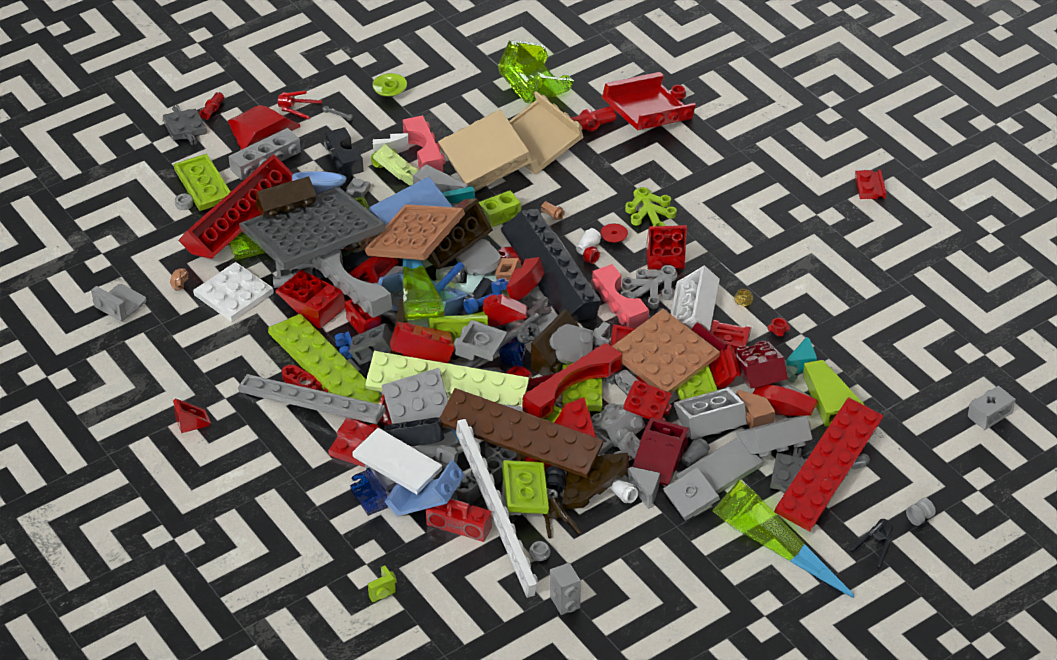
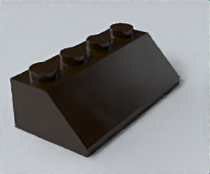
M464 199L455 206L456 208H463L465 215L427 258L437 269L444 267L493 231L477 199Z

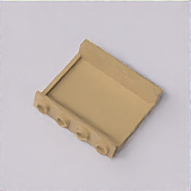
M534 92L536 101L509 121L530 153L532 162L525 165V167L535 175L583 138L582 126L579 122H574L566 112L560 111L556 104L550 103L545 95L541 96L538 92Z
M501 109L438 141L442 153H445L463 183L467 184L468 187L473 186L475 191L532 162L528 149Z

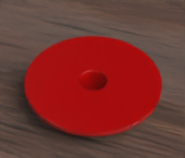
M612 223L605 225L601 229L600 234L608 242H620L626 239L628 230L621 224Z

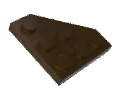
M628 453L597 456L588 478L567 471L562 500L564 509L584 508L590 503L589 499L594 495H600L612 486L611 482L618 476L622 478L627 474L629 466Z

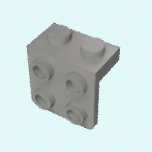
M118 284L109 292L98 286L91 290L94 307L121 322L146 303L145 296L123 284Z
M610 403L605 406L602 412L591 417L595 429L607 430L614 447H618L617 445L627 432L632 431L634 434H637L646 427L642 416L624 410L622 404Z

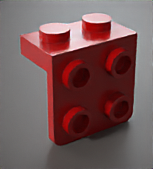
M635 380L624 402L623 409L647 419L652 417L666 421V418L663 417L664 415H669L672 407L669 404L672 393Z

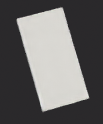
M379 428L353 451L354 458L415 494H418L442 471L441 464Z

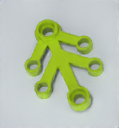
M646 187L637 188L634 191V200L626 203L625 211L632 214L631 223L633 225H640L642 219L648 213L653 226H666L663 222H660L656 212L670 219L675 218L677 214L675 207H668L671 205L670 196H656ZM650 201L659 203L661 206L652 204ZM640 203H643V207L640 209V211L638 213H635L636 207Z

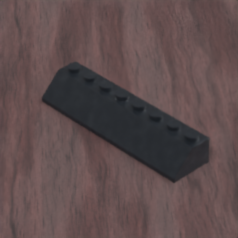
M538 209L520 211L501 227L502 234L522 263H524L525 259L540 257L544 275L537 286L544 296L548 298V302L557 315L565 309L575 321L597 318L601 302L600 298Z

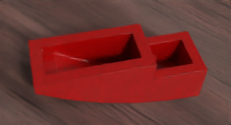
M372 256L349 274L363 282L378 283L379 278L384 277L398 263V260L391 257Z
M540 257L525 259L522 268L514 269L507 284L510 298L519 301L540 282L544 275Z
M763 385L756 387L752 393L767 398L775 411V415L811 416L818 404L816 399L806 394L780 386Z

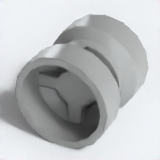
M927 498L920 499L916 505H911L906 509L908 519L916 526L922 524L925 519L933 517L936 512L933 503Z

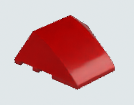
M262 105L255 106L228 120V124L241 150L286 128L293 131L301 127L299 123Z

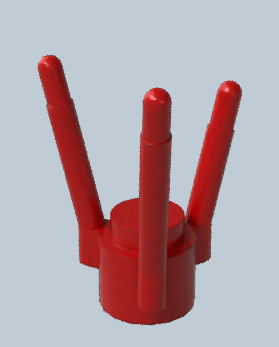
M307 91L283 92L278 97V106L282 108V111L310 119L309 116L290 108L294 106L295 102L321 104L322 100L295 99L292 97L307 94Z

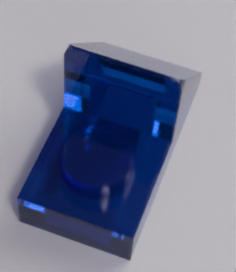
M515 337L509 343L502 346L498 352L504 363L522 367L526 345L525 343H520L517 337Z

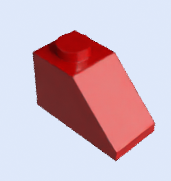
M503 294L491 295L484 299L483 310L485 315L488 316L490 327L527 318V306Z

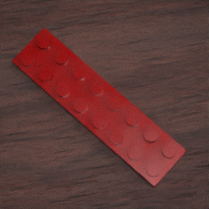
M848 397L775 507L774 513L811 532L881 423L883 415Z

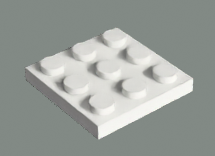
M236 262L193 290L194 296L231 322L274 293L273 287Z

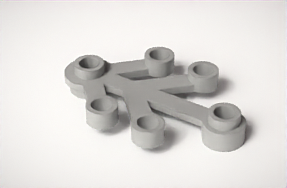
M671 265L663 266L660 271L638 269L636 271V279L624 278L622 280V287L626 290L632 289L633 286L642 287L634 292L623 291L620 295L636 299L650 291L648 307L657 309L659 307L658 285L664 282L662 299L671 300L673 298L671 282L676 280L677 271Z

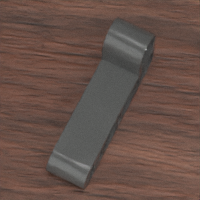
M485 441L487 470L489 474L493 475L495 485L503 480V460L517 461V453ZM472 470L465 474L455 490V499L467 504H471L482 496Z

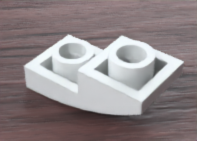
M408 133L390 134V139H374L373 151H378L384 144L390 149H395L397 153L408 150Z

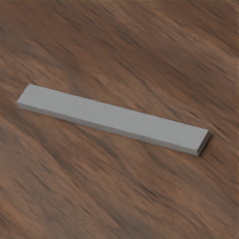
M249 374L246 375L238 386V390L241 393L374 424L379 422L386 411L384 405Z

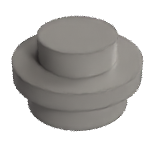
M537 541L530 547L529 555L536 561H544L550 556V548L545 542Z

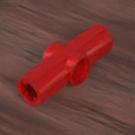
M611 106L595 111L585 109L578 116L571 119L574 122H579L582 130L587 129L591 132L598 129L601 124L616 120V113Z

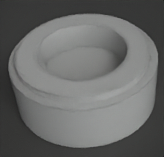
M189 194L178 195L175 198L176 208L179 210L190 209L193 206L192 196Z

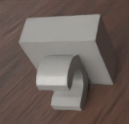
M441 444L437 447L435 461L441 464L443 469L447 467L451 460H454L457 464L458 449Z

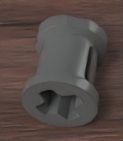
M528 324L517 330L516 337L520 343L527 344L540 334V329L536 324Z

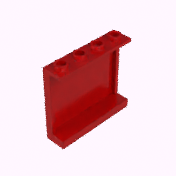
M661 72L607 82L602 94V98L637 131L693 119L696 107L695 103L684 105L662 85L664 75Z

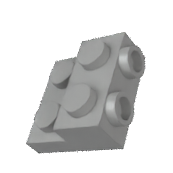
M471 320L467 327H463L461 337H457L454 342L455 355L474 360L476 356L493 361L506 339L507 332Z

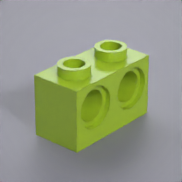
M511 191L479 202L491 227L510 221L521 211V202Z

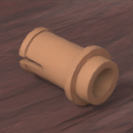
M547 201L542 204L541 207L543 208H541V211L552 216L554 220H561L564 217L565 211L562 207H556Z

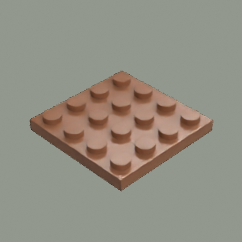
M405 204L385 226L386 230L380 232L364 250L368 256L425 260L465 215L463 208Z
M665 309L660 310L612 346L623 354V365L649 385L673 393L716 360L720 354V351Z

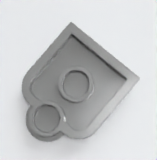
M570 324L559 327L557 332L553 333L550 338V345L556 350L558 360L570 365L582 356L592 352L593 330Z

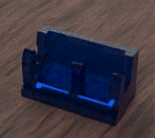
M370 467L351 477L353 481L360 479V481L351 484L350 489L367 516L388 508V505L384 502L387 499V493Z

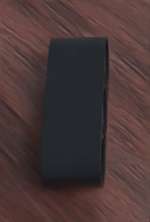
M438 417L394 423L384 427L386 433L410 447L437 443L445 439L441 418Z

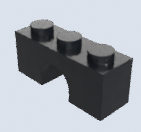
M343 127L325 132L326 140H324V146L326 150H329L331 160L335 161L337 171H341L345 177L364 172L363 158L357 148L352 149L351 136L347 129Z

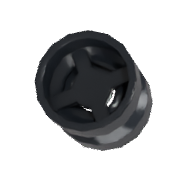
M550 466L545 470L546 488L554 489L558 494L562 493L564 490L565 471L558 467Z

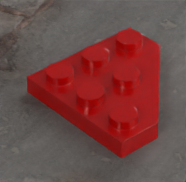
M583 397L565 404L554 423L597 438L586 399ZM544 463L545 469L552 466L547 463Z

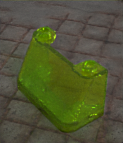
M509 40L498 65L500 74L525 103L532 104L536 101L534 92H538L541 96L545 95L547 99L568 92L574 82L569 75H562L558 78L544 65L548 58V53L542 44Z

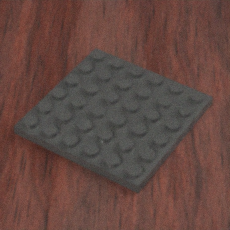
M338 186L316 194V202L309 207H297L292 212L284 211L272 218L268 216L263 218L260 215L239 223L241 231L284 269L294 268L300 263L309 262L313 258L327 255L336 249H343L351 243L361 242L364 238L376 236L386 230L385 223Z

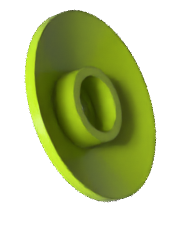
M395 73L382 74L373 81V89L383 96L398 95L407 87L406 79Z

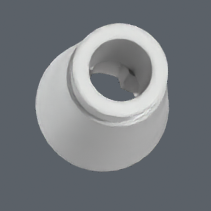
M593 228L586 230L576 247L577 252L583 255L586 248L590 246L595 247L599 244L601 239L600 233Z
M617 478L611 482L612 486L609 488L624 503H632L636 500L638 489L634 484Z

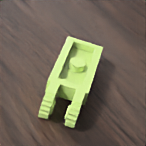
M384 144L374 154L373 159L398 179L403 180L409 186L413 185V175L419 170L416 167H412V165Z

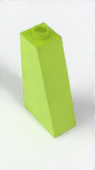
M824 360L804 363L803 378L812 398L818 401L816 408L825 427L831 424L848 397L863 404Z

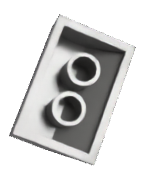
M729 387L674 402L682 426L689 428L691 440L710 434H719L721 431L728 429H737L747 424L745 403Z
M807 416L787 418L736 432L738 438L751 454L759 453L760 457L772 454L771 450L774 449L777 452L788 450L789 445H794V447L806 445L805 441L812 439Z

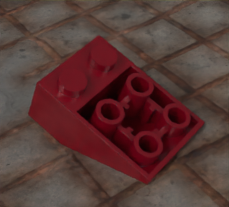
M759 341L750 347L740 346L735 350L741 375L750 389L788 379L784 357L769 341Z
M651 417L644 430L632 467L660 473L659 484L668 486L688 446L689 428Z

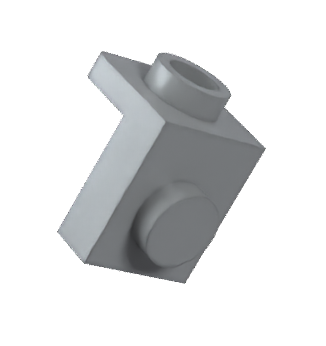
M603 322L599 328H595L592 350L604 343L611 346V341L609 340L610 324Z

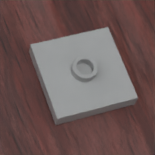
M698 467L663 488L665 494L685 521L720 500L719 495Z

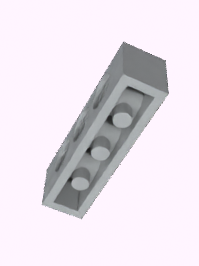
M286 128L230 155V170L241 180H244L273 154L280 161H283L300 153V138L290 129Z

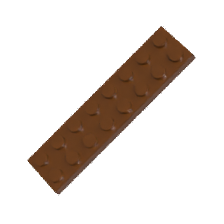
M454 388L440 416L442 426L456 431L457 421L466 419L468 426H471L473 429L474 437L585 478H588L603 445V440Z

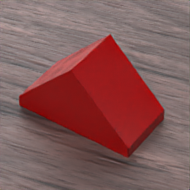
M176 398L173 400L175 417L181 434L211 424L205 409Z

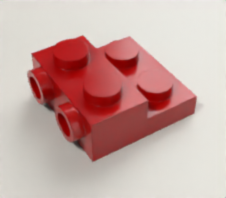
M346 418L337 431L338 437L328 450L329 456L365 467L363 462L353 457V451L380 427L376 424H364L361 420Z

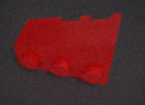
M408 322L397 323L389 342L392 351L414 358L447 364L455 348L450 332L417 326Z

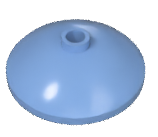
M307 171L292 175V181L309 176L316 194L336 186L340 187L346 182L344 175L332 172Z

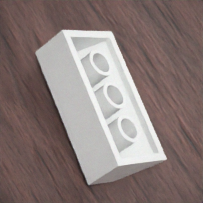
M704 265L677 281L670 314L690 329L698 322L710 331L719 278Z

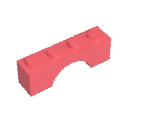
M423 115L403 119V133H408V144H416L423 147V149L417 152L419 169L427 164L443 172L445 157L444 154H440V146L438 143H435V136L433 132H430L429 122L425 121Z
M613 264L593 271L591 280L593 289L597 290L601 299L609 305L611 312L616 314L621 325L637 328L649 319V309L640 298H627L618 293L621 289V274Z

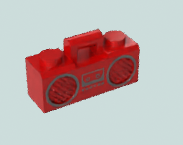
M449 499L447 504L427 508L426 521L429 526L484 542L492 528V511L473 505L471 507L470 504Z

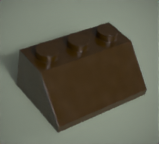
M309 176L257 191L256 207L263 218L267 216L272 218L284 211L292 212L301 206L309 207L316 202V193Z
M564 309L531 342V370L542 376L559 373L563 364L565 365V363L558 360L556 350L550 345V338L553 333L557 332L559 327L565 324L578 326L567 310Z

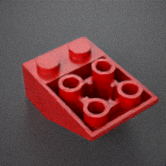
M687 225L649 227L646 240L648 270H659L665 265H671L675 269H685Z
M300 270L276 290V293L298 314H301L310 324L320 329L345 309L344 293L341 289L303 270Z

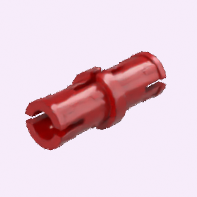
M216 92L211 99L206 101L204 108L199 112L202 119H209L211 114L218 110L219 105L225 99L221 92Z

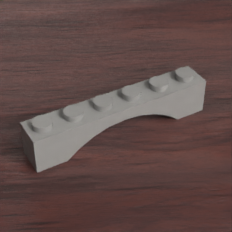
M340 249L333 250L327 255L313 258V266L320 270L326 278L328 277L335 286H338L345 295H348L355 304L357 303L371 317L374 318L393 309L391 293L383 286L358 280L343 269Z

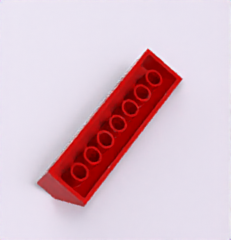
M273 154L190 227L178 241L191 254L212 259L242 232L239 223L261 215L256 207L257 191L291 182L293 173Z

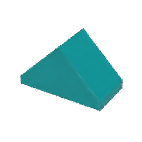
M805 337L786 361V365L797 368L795 374L803 373L804 363L817 360L809 338Z

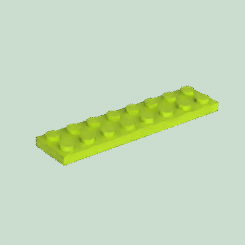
M301 314L268 327V333L306 372L315 376L322 384V388L324 389L325 387L328 390V393L379 404L382 395L378 391L366 389V379Z

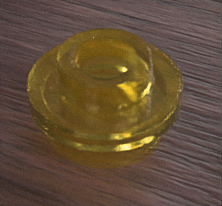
M740 289L735 294L734 301L738 305L748 306L753 302V295L748 289Z

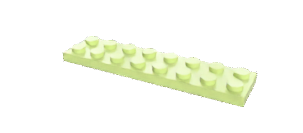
M374 351L365 388L383 392L381 386L383 384L439 368L448 400L454 388L499 404L522 406V398L527 392L529 377Z

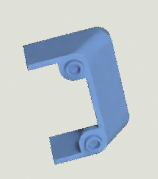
M403 271L380 277L378 284L392 294L395 290L430 292L438 282ZM446 286L434 298L445 300L442 302L439 316H457L468 294ZM392 305V310L398 311V308Z

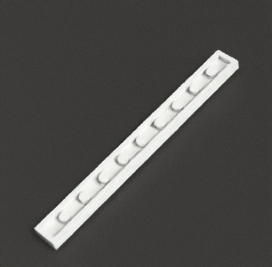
M466 419L458 420L456 428L457 437L487 507L492 511L493 521L526 597L535 596L536 587L538 586L537 576L532 574L530 560L528 557H525L523 544L516 537L514 524L509 521L508 510L502 505L500 491L495 489L493 475L489 474L487 470V461L480 454V445L473 438L472 427L468 426Z

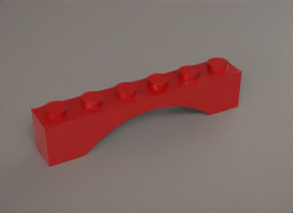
M607 343L595 348L592 352L582 356L579 360L568 365L559 373L554 374L545 382L540 383L534 389L527 391L522 398L523 411L545 419L553 413L557 399L569 387L588 379L606 378L619 371L622 366L623 354Z

